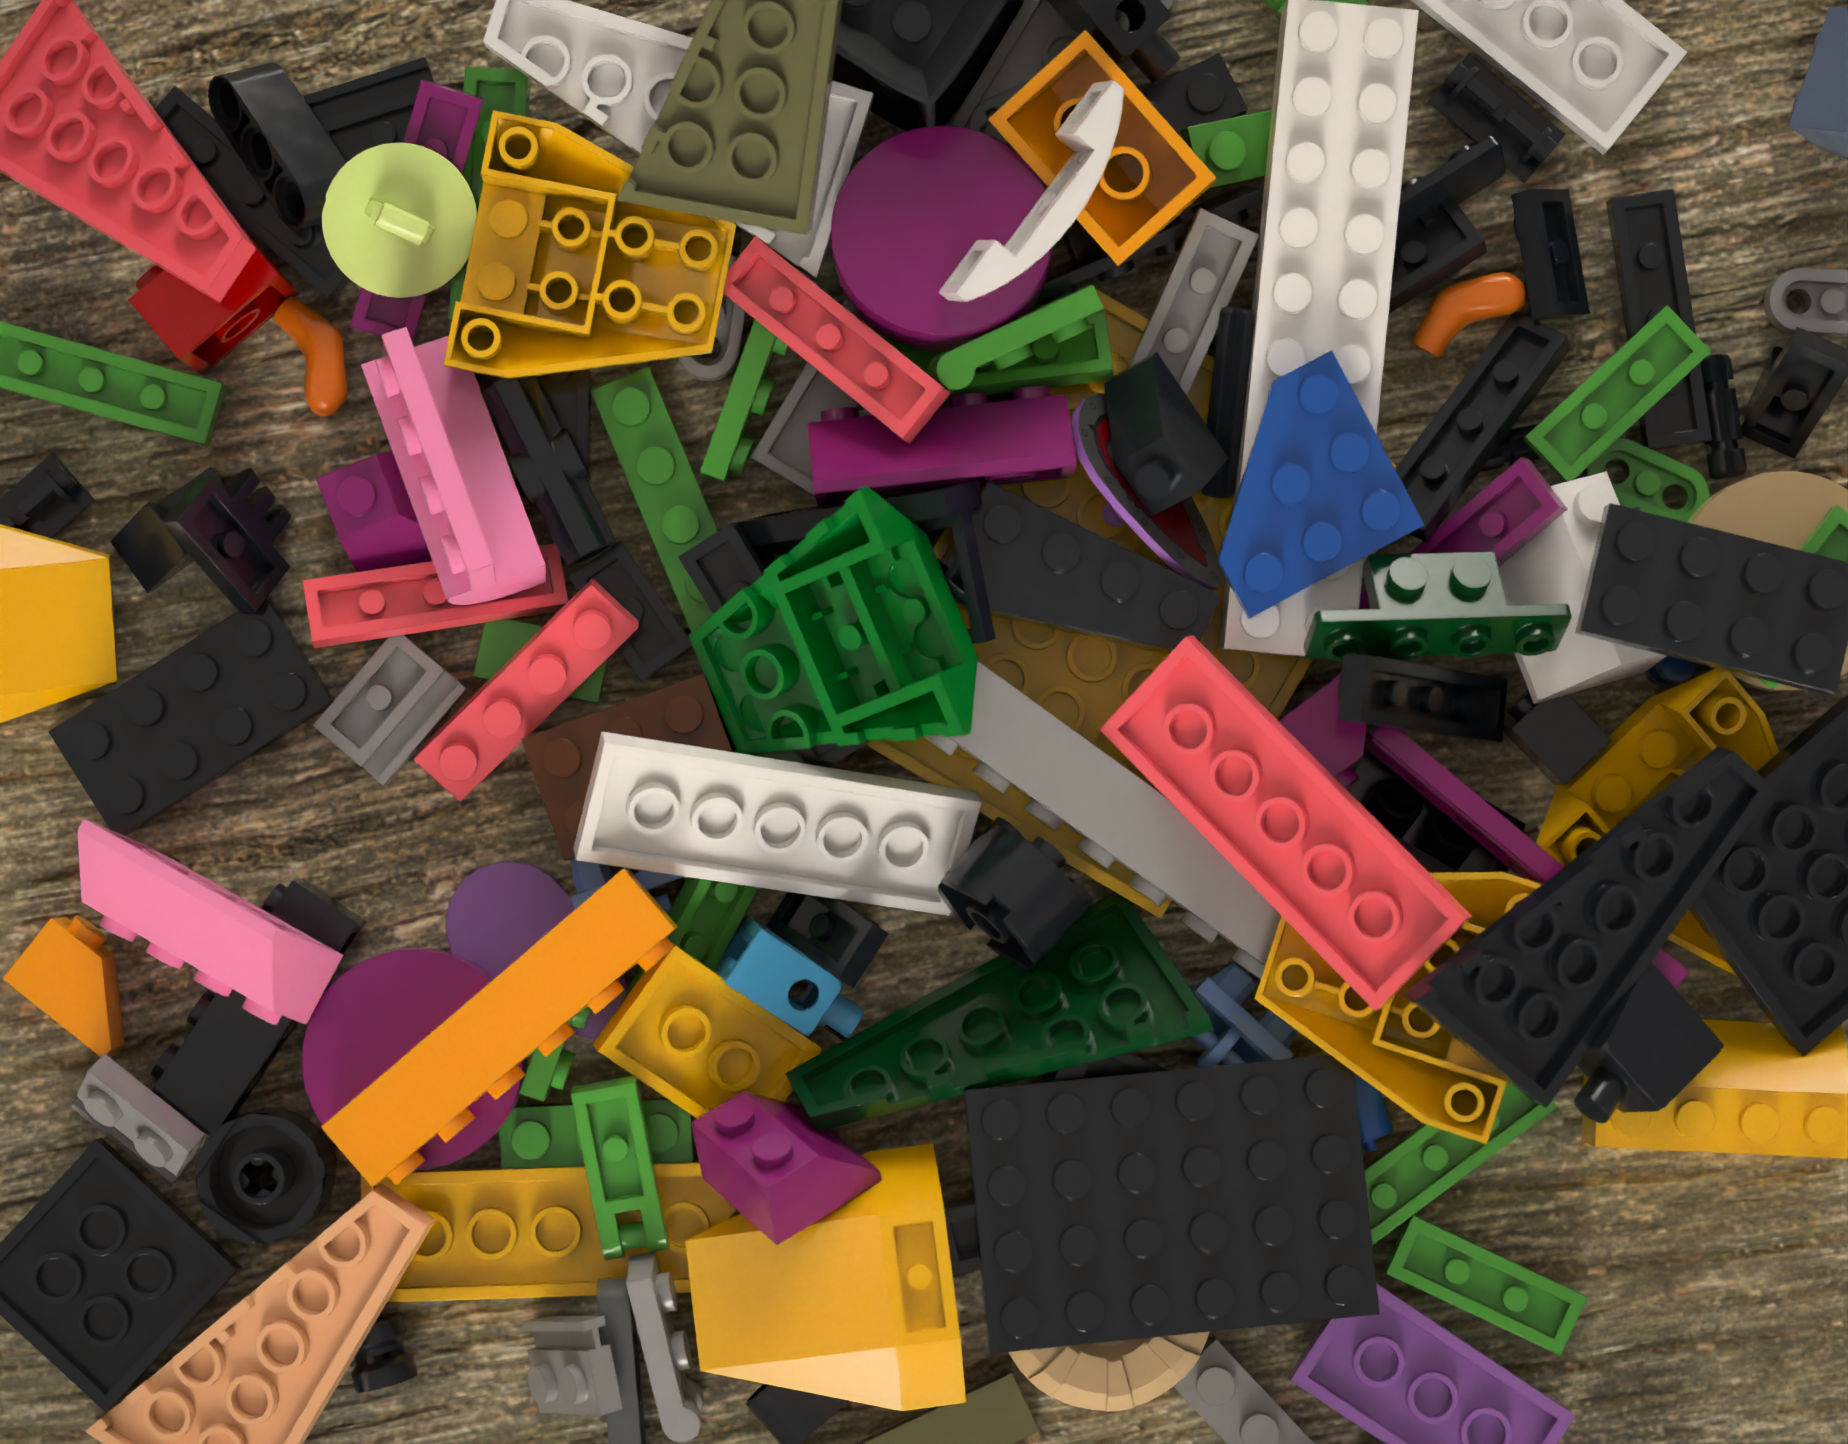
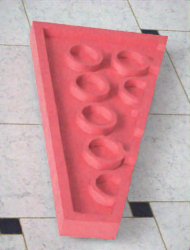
M42 0L0 61V172L220 303L256 250L255 245L75 1Z

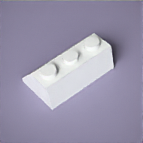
M1607 471L1550 486L1568 510L1498 568L1507 605L1568 604L1570 608L1571 621L1555 651L1535 656L1514 653L1534 704L1644 673L1667 657L1666 655L1575 633L1604 507L1610 503L1620 506Z

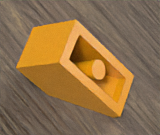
M78 915L72 921L66 916L50 918L3 977V980L98 1056L101 1057L104 1053L109 1057L116 1056L125 1046L116 959L115 955L102 946L107 937L92 923Z

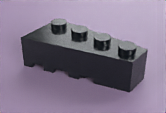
M987 481L981 494L983 506L974 508L972 520L991 616L1042 625L1056 630L1093 636L1168 654L1187 636L1193 635L1200 642L1222 595ZM954 548L946 565L948 568H950L957 555L956 548ZM952 591L951 593L957 607L967 609V604Z

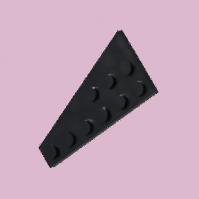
M1720 746L1716 747L1402 995L1529 1099L1547 1108L1771 794L1774 787L1734 751Z

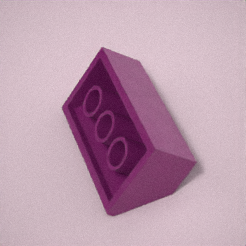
M1033 386L1013 390V400L987 403L986 393L951 396L948 398L949 407L939 408L910 444L905 442L875 416L859 417L858 407L823 410L820 412L821 421L808 423L812 480L817 504L819 506L843 502L859 488L866 485L881 496L978 480L979 488H984L987 481L1003 486L1072 478L1077 466L1066 394L1051 396L1050 386Z

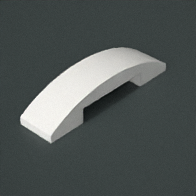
M1115 80L1092 84L1055 134L1075 152L1006 245L1003 246L996 240H977L938 293L948 301L964 302L985 295L1026 271L1063 236L1090 199L1111 155L1122 113L1124 88Z

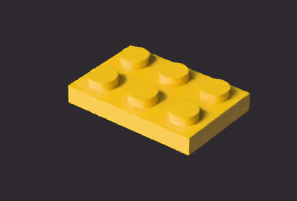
M674 944L675 947L648 971L644 972L592 1044L599 1053L633 1076L636 1075L639 1080L695 1118L701 1117L743 1091L785 1102L793 1091L785 1073L816 1057L822 1051V1048L812 1039L725 984L719 974L676 944Z

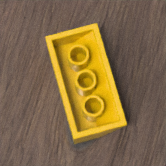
M1702 1019L1724 1044V1047L1666 1107L1657 1112H1621L1616 1109L1606 1123L1595 1122L1582 1114L1581 1141L1594 1147L1848 1159V1049L1843 1026L1839 1025L1805 1056H1802L1780 1035L1772 1022ZM1584 1074L1583 1085H1584V1084L1586 1083V1081L1588 1080V1077H1587L1585 1074Z

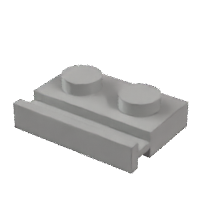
M408 636L388 637L312 726L360 767L369 772L382 786H387L469 689Z
M105 1053L87 1071L77 1093L78 1099L71 1107L170 1187L187 1170V1164L192 1160L205 1136V1133Z
M541 1316L522 1322L524 1331H533L536 1348L527 1350L531 1366L527 1378L530 1393L538 1403L540 1413L601 1416L623 1409L610 1345H601L598 1331L599 1327L606 1326L605 1316Z

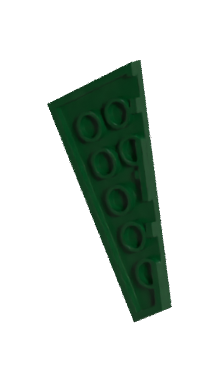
M1114 892L1090 905L1042 960L1038 961L1032 969L1026 970L1018 967L999 955L785 1074L817 1131H822L964 1095V1090L991 1088L1214 1031L1209 1015L1131 902Z

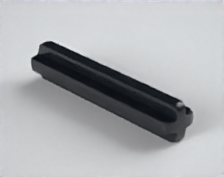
M1224 307L1219 314L1207 427L1228 459L1201 489L1203 495L1213 498H1230L1235 493L1255 323L1253 311L1242 307Z

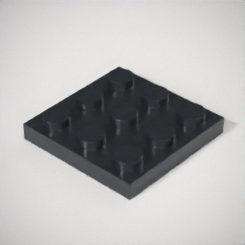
M101 1137L96 1139L0 1243V1315L107 1413L242 1266Z

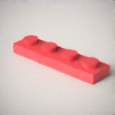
M754 236L728 269L724 294L908 444L914 440L951 394L756 236Z
M555 543L538 545L546 566L547 583L503 598L470 605H455L447 601L433 561L303 580L313 648L558 612L568 602L560 552Z
M591 578L415 752L413 760L461 802L522 742L521 739L529 736L638 629L639 621L595 579Z

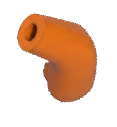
M1499 272L1452 284L1442 289L1431 303L1411 343L1439 358L1454 337L1470 323L1500 316H1510L1516 311H1521L1526 301L1524 283L1520 278L1511 273Z
M291 296L275 312L274 322L296 343L305 357L304 396L310 410L322 417L334 415L341 409L348 395L344 342L341 333L324 317L297 298Z

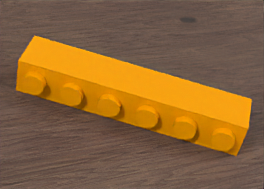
M622 869L321 1128L371 1187L376 1186L387 1177L395 1186L398 1185L426 1161L418 1152L419 1149L437 1134L447 1143L476 1118L468 1107L488 1091L497 1100L521 1080L526 1074L518 1065L537 1048L546 1058L569 1039L575 1031L568 1022L586 1006L596 1015L625 990L618 979L638 963L646 972L675 947L668 939V936L679 927L630 869Z

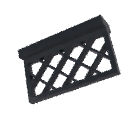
M978 480L881 495V498L927 534L930 543L938 529L952 527L957 555L950 568L938 558L937 560L950 591H953L967 604L971 629H967L972 643H983L996 639L971 509L983 506ZM843 501L769 513L737 523L764 567L767 568L775 561L774 554H787L806 538V534L823 519L832 516L846 503Z

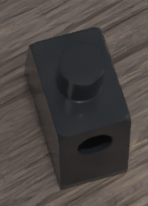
M1047 0L1079 35L1086 30L1116 64L1129 57L1151 83L1162 77L1181 58L1157 31L1171 17L1169 10L1161 0ZM1116 9L1121 10L1128 17V31L1122 30L1117 25L1115 20Z
M1652 961L1577 1065L1588 1077V1080L1574 1098V1103L1582 1114L1595 1122H1608L1616 1109L1621 1112H1657L1666 1107L1724 1047V1044Z

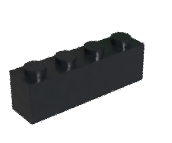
M304 879L292 880L288 888L279 883L261 907L264 911L343 954V956L366 923L364 919ZM232 989L229 997L207 990L198 1000L187 1018V1022L194 1026L181 1047L172 1043L164 1051L151 1071V1076L158 1080L151 1091L208 1136L217 1128L236 1117L299 1023L282 1016L278 1024L273 1025L256 1017L242 1008L247 997Z

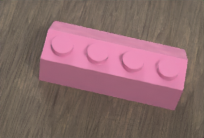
M83 819L77 830L81 902L104 914L99 923L101 927L130 942H134L137 934L150 941L146 953L174 968L181 969L184 962L189 963L198 969L193 980L225 997H229L232 989L247 997L242 1008L266 1022L277 1025L281 1017L284 1016L307 1024L343 954L160 851Z

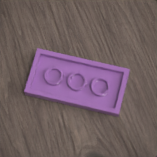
M1377 1282L1380 1314L1325 1320L1288 1376L1290 1381L1385 1444H1558L1575 1418L1571 1411Z

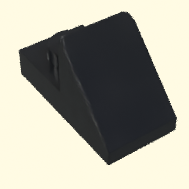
M1797 326L1785 347L1776 346L1770 353L1740 420L1742 436L1794 459L1848 376V349Z
M209 467L197 476H213L224 490L228 487L216 468ZM196 478L160 504L148 502L110 541L147 593H151L194 562L192 557L161 522Z
M787 892L766 924V927L852 988L855 987L889 935V933L881 929L879 924L842 900Z

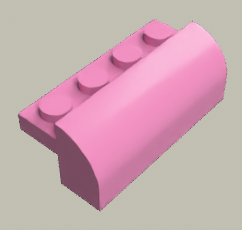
M407 327L381 335L385 357L361 364L447 601L455 605L478 604L503 598L547 583L545 562L474 372L445 367L443 365L449 336L414 347Z

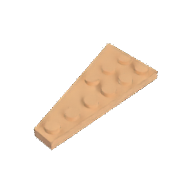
M381 1184L85 1432L102 1444H303L430 1231L435 1219Z

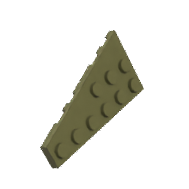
M711 0L670 85L671 90L657 120L650 128L641 147L642 151L616 201L807 235L812 230L843 0Z

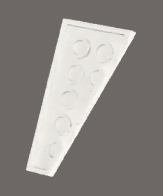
M496 0L483 43L486 48L637 155H640L645 138L657 120L671 90L670 85L693 38L569 0ZM833 80L812 230L807 235L733 222L753 237L759 238L777 254L815 281H818L831 239V221L834 205L843 182L852 170L874 99V93Z

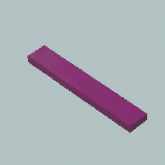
M1376 726L1365 739V749L1518 877L1543 884L1564 868V866L1400 729ZM1662 948L1659 949L1652 959V963L1675 989L1689 973L1685 967Z

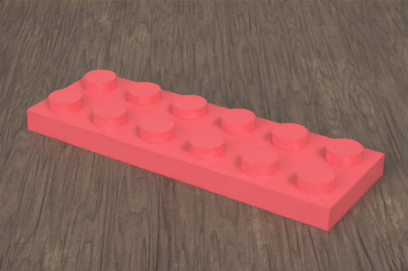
M1193 635L1185 637L1099 729L1375 1011L1380 1009L1472 917Z

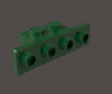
M1495 552L1368 555L1362 571L1371 609L1322 610L1316 612L1303 647L1305 656L1308 659L1329 658L1338 662L1344 661V654L1371 655L1376 657L1392 656L1401 660L1413 659L1422 655H1457L1463 658H1472L1490 653H1520L1525 656H1535L1555 651L1558 648L1572 616L1568 604L1507 605Z

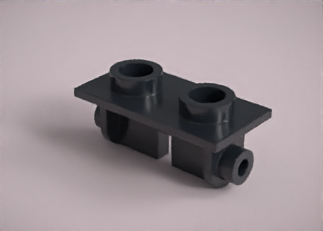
M1470 53L1456 66L1428 101L1430 105L1475 143H1479L1485 138L1494 135L1502 145L1506 169L1523 183L1528 180L1566 135Z
M51 453L0 498V524L53 539L96 500L54 453Z

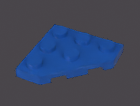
M1332 350L1278 378L1270 385L1254 444L1248 457L1235 506L1217 559L1247 618L1259 614L1424 526L1418 511Z

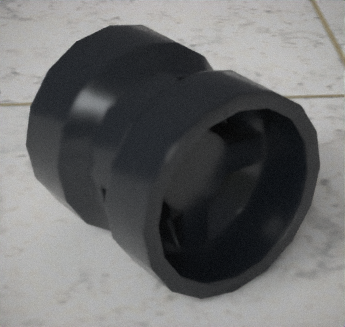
M402 1312L379 1315L355 1355V1368L351 1376L356 1393L386 1388L418 1375L414 1356L405 1351L402 1340L407 1331Z

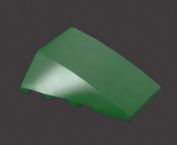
M867 485L854 492L844 501L846 504L832 516L818 523L806 534L804 540L790 552L776 559L764 570L762 576L750 586L741 589L688 635L738 753L749 754L810 749L816 745L837 744L838 746L858 745L865 741L892 739L893 742L907 741L934 735L956 737L971 733L978 654L927 534Z

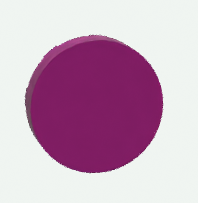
M955 126L922 127L906 131L882 142L869 151L854 166L843 182L834 205L831 221L833 260L837 278L844 294L857 311L858 316L877 333H882L903 344L929 349L932 352L952 350L1017 320L1032 310L1034 303L1042 292L1051 266L1053 246L1026 271L985 295L967 302L948 301L938 292L977 240H996L1005 246L1045 192L1044 186L1037 174L1016 151L996 138L972 129Z
M407 948L383 953L355 965L340 976L328 988L316 1005L305 1032L302 1049V1072L305 1089L314 1112L322 1125L495 978L476 963L459 955L430 948ZM527 1058L518 1065L525 1074L527 1071ZM525 1076L497 1100L487 1091L468 1107L476 1118L447 1143L437 1134L419 1149L418 1152L426 1161L416 1170H427L456 1162L468 1156L491 1139L507 1122L514 1111L521 1095L519 1092Z

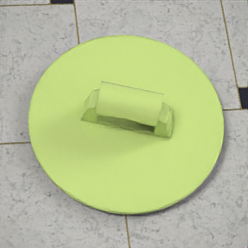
M411 143L381 144L354 156L333 178L327 190L326 202L322 211L323 235L330 255L336 265L350 280L360 287L387 297H415L443 286L466 263L470 254L477 218L476 203L464 176L449 160L439 153Z

